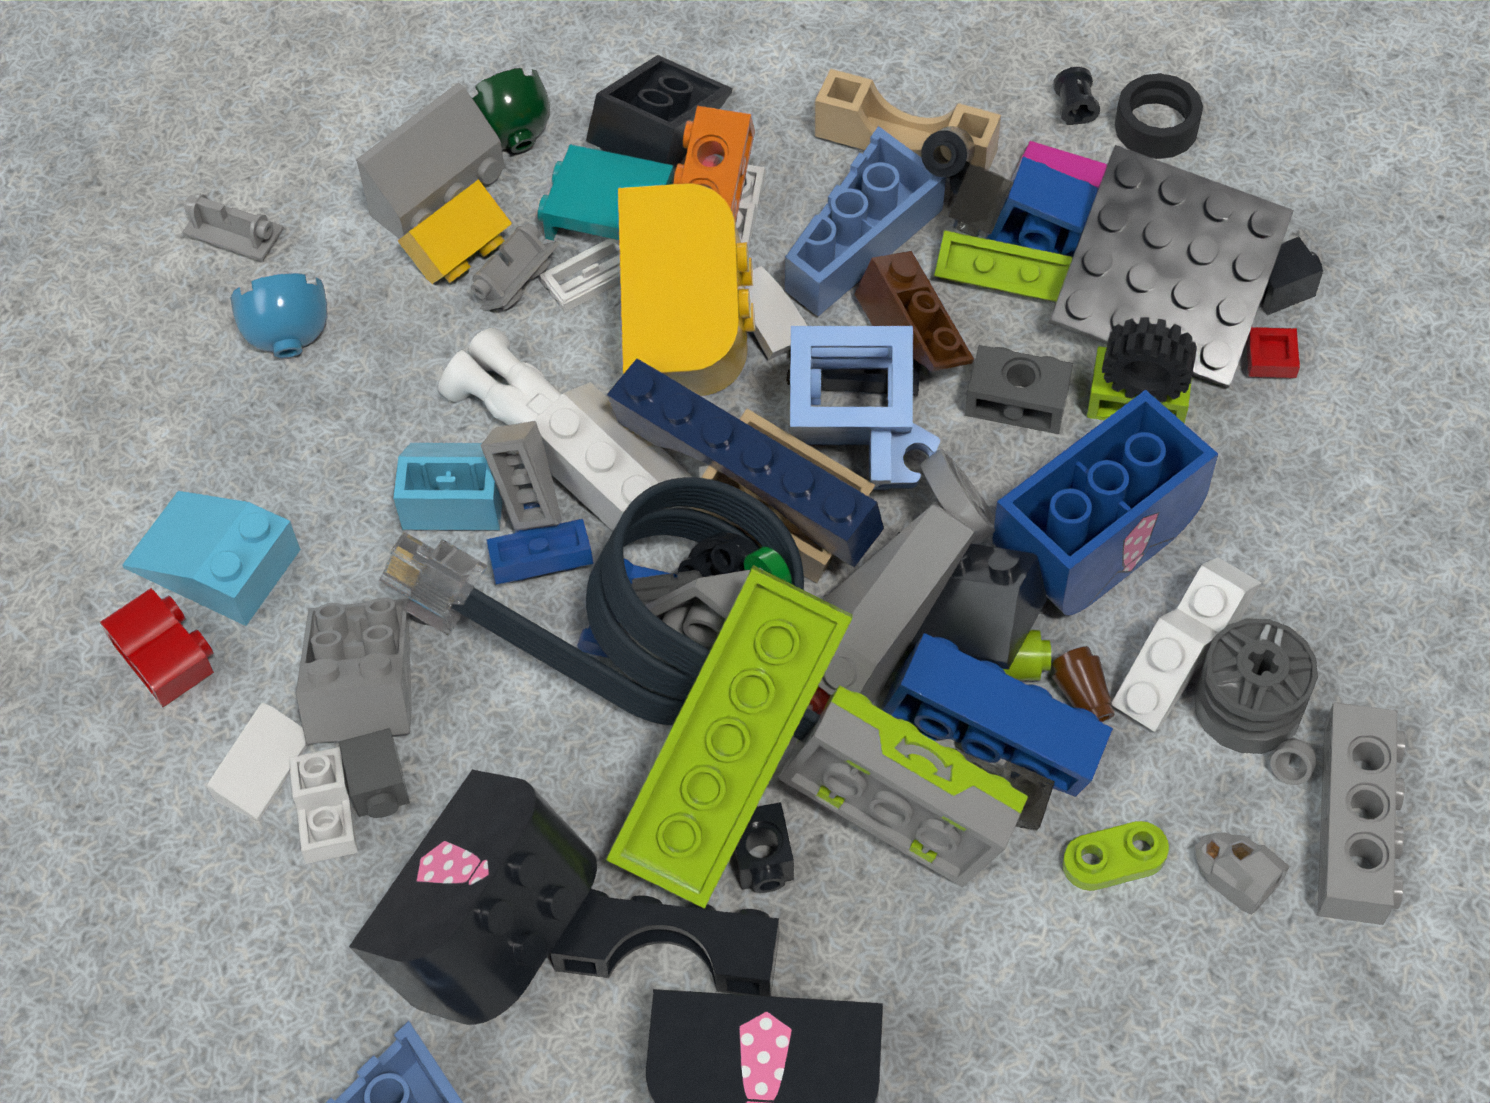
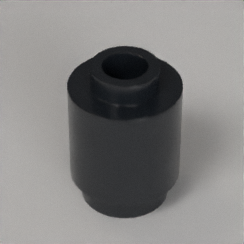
M944 127L931 134L924 141L921 150L922 162L925 168L935 176H953L971 163L975 153L974 141L970 134L960 127ZM942 145L950 149L952 154L950 161L942 155Z

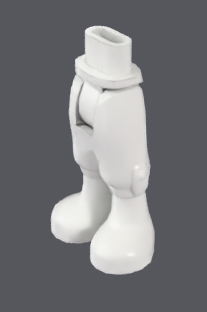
M488 328L478 333L470 343V355L463 350L457 352L445 368L438 384L439 393L446 399L456 403L466 399L471 394L477 396L484 401L494 418L503 421L507 425L533 421L561 395L545 379L542 371L529 363L520 362L511 353L510 340L498 328ZM494 370L505 378L509 385L498 383L486 371Z

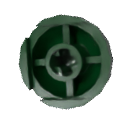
M514 68L497 73L475 85L478 94L472 99L500 139L502 151L511 149L513 153H518L532 147L536 142L535 138L544 130L550 117L549 97L537 70L532 69V75L525 76L522 68Z

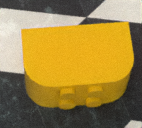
M698 184L618 188L623 374L638 358L700 396L714 394L727 388L737 379L744 368L748 351L747 332H755L754 304L751 303L749 289H745V286H753L754 284L752 258L749 257L747 242L741 243L729 205L717 192Z

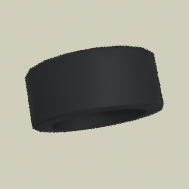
M1162 73L1147 74L1130 81L1121 91L1114 124L1117 137L1127 149L1154 159L1172 158L1186 152L1196 141L1203 111L1200 94L1190 83L1173 75ZM1157 103L1177 110L1185 118V121L1174 127L1158 128L1139 121L1132 112L1142 105Z

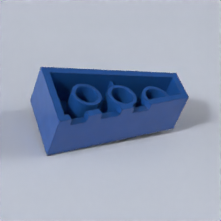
M1023 156L996 206L985 239L1073 257L1098 187L1050 168L1044 163L1036 162Z
M925 633L898 670L881 707V710L896 719L908 721L918 727L920 733L935 742L939 738L961 743L966 756L982 762L996 763L1000 759L1009 761V772L1074 797L1092 781L1113 730L1112 727L1100 722L1098 717L1092 712L1082 708H1072L1052 698V695L1046 689L1033 684H1025L1007 675L997 664L989 661H979L959 651L958 647L951 641L941 637H931Z

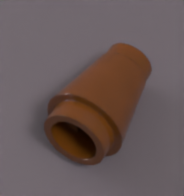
M1088 646L1066 652L1052 662L1056 672L1052 678L1074 708H1082L1092 712L1098 717L1100 722L1107 721L1115 715L1111 706L1112 703L1100 657L1093 655Z

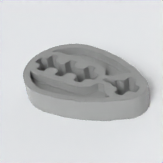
M940 448L920 463L929 485L944 510L977 531L976 536L971 542L972 544H980L993 535L995 531V516L969 478L943 449Z

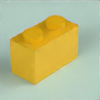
M478 179L406 233L398 242L431 284L442 277H445L451 283L471 267L466 261L468 257L476 251H479L484 257L502 244L505 240L500 233L512 225V223Z

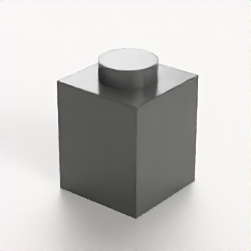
M390 728L339 741L350 795L359 817L365 815L373 818L386 817L395 813L399 806L410 803L398 750Z

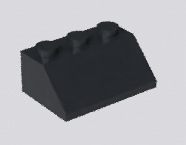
M971 543L906 651H912L925 633L931 637H941L951 641L958 647L959 651L979 661H989L997 664L1002 669L1009 670L1047 601L1038 556L1029 552Z

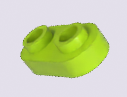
M1135 821L1078 836L1068 844L1063 858V871L1066 878L1074 886L1087 891L1100 890L1149 877L1159 872L1166 862L1169 843L1166 835L1160 828L1145 821ZM1143 840L1150 845L1151 849L1140 851L1134 847L1133 842ZM1088 853L1094 854L1100 859V863L1095 865L1088 864L1082 859V856Z

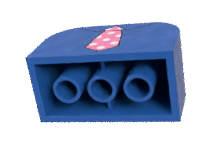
M1144 390L997 501L992 545L997 548L1029 552L1037 555L1047 598L1065 615L1079 613L1157 554L1187 527L1207 497L1218 453L1147 390Z

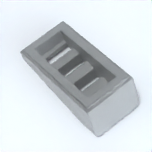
M536 421L494 428L480 446L514 530L559 525L562 518L543 440ZM524 463V469H514V465ZM532 483L533 488L519 490L518 485ZM539 501L541 506L524 509L523 503Z

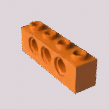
M697 106L694 121H687L684 129L683 147L688 149L685 163H678L674 176V184H698L717 192L729 205L735 223L755 135L751 114ZM717 154L724 157L717 166L706 167L702 165L704 159L710 155Z

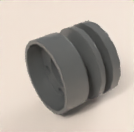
M1247 618L1227 625L1213 638L1201 671L1202 674L1194 694L1195 714L1204 731L1221 746L1239 753L1263 754L1275 750L1281 743L1291 739L1296 734L1318 679L1317 660L1308 642L1287 625L1271 619Z

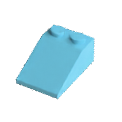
M178 491L122 566L126 570L247 626L301 549L291 522L281 516L246 501Z

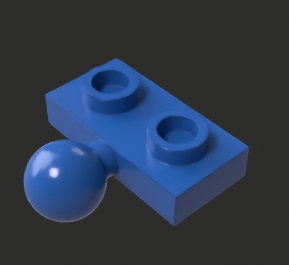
M536 502L523 504L524 509L541 507ZM583 519L564 522L559 525L516 531L517 533L486 539L496 585L511 581H522L529 577L557 571H568L576 567L594 564Z

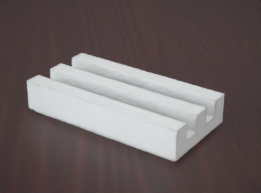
M609 238L540 274L542 285L548 288L550 295L554 300L558 301L559 307L564 313L620 284V254L600 265L595 263L616 251L620 253L619 240ZM582 270L583 274L562 285L558 284L560 280Z

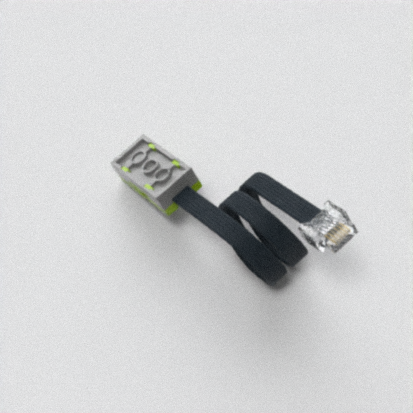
M699 477L665 480L639 494L623 512L589 576L586 588V612L592 633L607 657L625 674L643 686L474 588L488 565L444 539H441L437 547L433 549L410 534L403 532L391 549L386 567L379 581L409 598L404 608L405 611L447 636L451 634L463 615L628 713L653 723L673 726L710 650L664 623L644 605L628 579L624 564V547L636 540L650 536H677L699 543L717 533L728 532L746 538L760 549L749 536L728 522L702 511L676 506L699 508L734 522L751 534L762 547H769L775 550L784 559L789 568L791 584L804 590V572L798 547L791 533L778 516L759 500L738 488L719 481ZM625 630H626L639 644H641V645H642L643 647H645L647 650H649L650 652H652L653 654H655L656 656H658L659 658L665 660V661L668 662V663H665V662H663L662 660L656 658L655 656H653L652 654H650L649 652H647L645 649H643L641 646H639V645L625 632ZM840 685L830 696L821 715L808 708L806 709L793 734V737L797 738L798 741L778 778L961 887L965 886L1006 849L1028 798L1027 795L1013 788L1010 782L1003 777L989 774L967 761L959 751L940 745L920 733L910 722L896 719L874 706L866 696L858 692L849 691Z

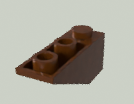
M907 251L871 258L855 292V296L872 326H913V358L931 372L972 364L974 357L913 252Z

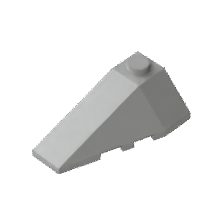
M932 504L828 594L823 600L853 614V619L818 686L832 695L840 685L849 691L858 692L866 696L873 704L964 556L977 531L938 505Z

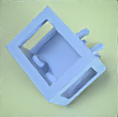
M791 326V435L808 445H869V482L875 485L873 490L915 488L921 474L909 470L904 464L903 456L909 451L920 450L930 457L937 451L940 444L939 437L913 423V326ZM821 369H888V407H811V405H821Z

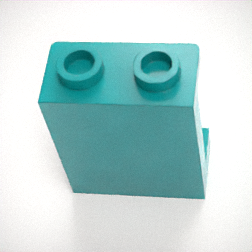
M570 144L563 161H557L552 174V188L549 195L544 194L539 203L538 221L543 222L545 239L554 241L559 228L619 240L618 188L674 184L673 165Z

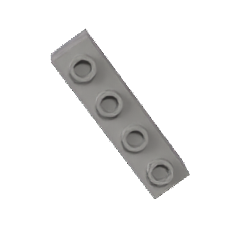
M1333 702L1324 723L1317 916L1384 925L1393 908H1400L1403 895L1402 876H1395V859H1400L1402 854L1404 829L1403 827L1395 826L1396 810H1401L1403 805L1405 782L1403 778H1396L1397 762L1401 763L1403 760L1406 736L1404 731L1397 730L1398 710ZM1354 761H1364L1371 765L1374 771L1361 769ZM1352 808L1364 809L1374 819L1361 818ZM1351 857H1362L1373 868H1361L1352 861Z

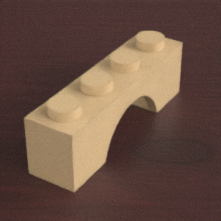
M831 68L815 99V136L865 150L870 144V137L879 126L921 157L923 143L931 134L944 127L957 126L967 131L974 141L975 153L970 164L981 166L989 172L998 150L1001 115L958 103L952 111L940 117L924 118L913 116L887 102L877 90L872 79ZM942 145V155L950 161L951 151L948 147Z

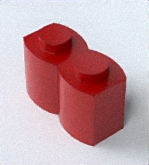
M150 588L100 621V624L112 645L159 704L165 707L214 673L208 657L213 655L214 652L197 629L189 634L180 624L186 618L172 597L168 595L161 599Z

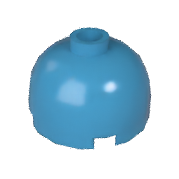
M277 274L251 281L253 290L241 295L240 287L233 291L230 300L233 316L240 333L249 344L263 351L274 352L275 357L289 358L301 354L302 347L312 343L324 329L328 317L327 299L324 285L319 278H316L314 285L307 283L305 274Z

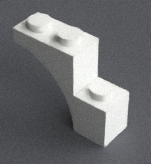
M1219 557L1202 564L1178 608L1159 617L1112 701V705L1152 731L1156 732L1159 730L1193 676L1204 663L1213 638L1227 625L1241 620L1261 582Z

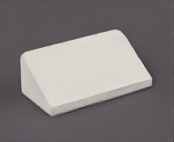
M261 703L207 785L214 801L259 822L290 774L289 757L302 755L309 745L306 744L303 727L272 706Z

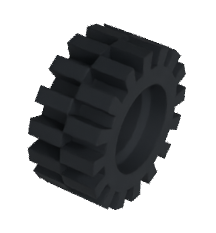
M1140 317L1139 324H1136L1133 318L1125 320L1124 326L1118 323L1114 327L1113 332L1110 331L1102 365V373H1105L1104 379L1106 383L1113 382L1112 389L1116 392L1125 389V396L1133 399L1135 394L1139 395L1144 390H1147L1153 397H1156L1159 402H1166L1167 395L1173 400L1179 398L1180 393H1186L1189 389V384H1191L1197 350L1196 342H1192V336L1188 332L1181 334L1182 327L1177 324L1172 325L1170 328L1165 327L1167 320L1159 318L1157 324H1151L1149 317Z

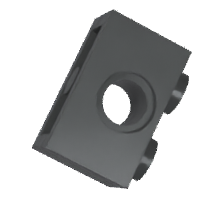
M979 345L967 389L965 416L1059 434L1070 387L1073 363L1061 361L1051 356L1040 357L1014 352L1004 347L993 348Z

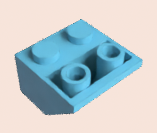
M410 443L398 456L393 498L402 530H500L503 500L480 446L482 443Z

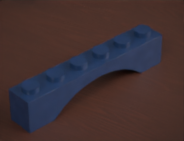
M636 358L607 394L608 400L621 425L658 447L669 448L687 454L732 478L772 506L815 544L854 568L884 530L877 501Z

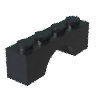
M591 889L550 954L556 972L609 978L617 965L633 951L653 944H672L691 951L705 963L712 975L716 992L771 996L780 937L779 918H772L766 912L757 909H742L738 913L716 911L709 904L706 905L705 909L692 902L686 903L684 907L662 904L660 900L654 897L644 895L633 896L630 900L610 898L602 891Z

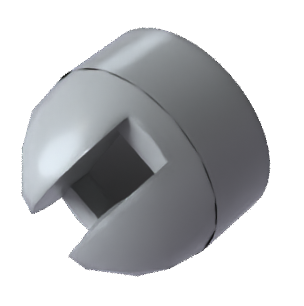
M1296 738L1286 740L1276 748L1271 757L1270 766L1272 772L1284 783L1290 785L1302 784L1310 778L1316 767V752L1308 742ZM1294 753L1301 757L1299 768L1289 767Z

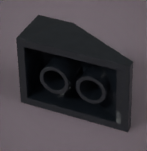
M656 55L596 94L586 142L599 147L601 151L673 165L674 169L687 154L688 149L683 147L684 129L687 121H694L697 106L720 109L731 95L733 88L660 55Z

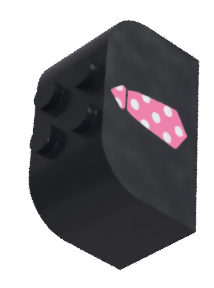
M472 769L349 945V948L416 1009L465 1025H476L490 1021L509 1009L525 992L585 900L596 877V856L590 847L529 782L520 778Z
M653 989L646 1060V1083L650 1103H878L883 1003Z

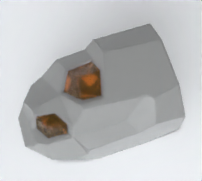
M1225 832L1213 833L1204 836L1195 846L1198 867L1210 886L1239 909L1251 915L1258 910L1280 885L1290 867L1268 847L1257 845L1245 835H1231Z

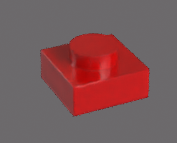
M1251 327L1246 341L1249 377L1297 378L1300 369L1297 328Z

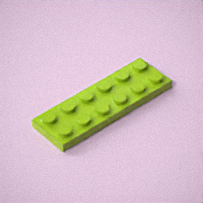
M753 565L606 860L705 909L851 623L853 614Z

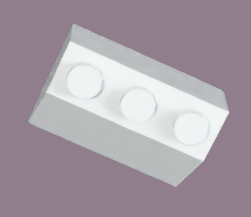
M591 382L564 392L533 420L536 421L543 440L550 473L612 531L615 529L628 505L643 491L665 480L692 477L661 447L652 444L621 425L608 398Z

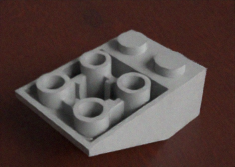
M377 598L367 603L347 605L327 603L317 608H308L296 688V697L306 744L342 741L390 728L392 735L410 734L412 698L408 598L397 600Z

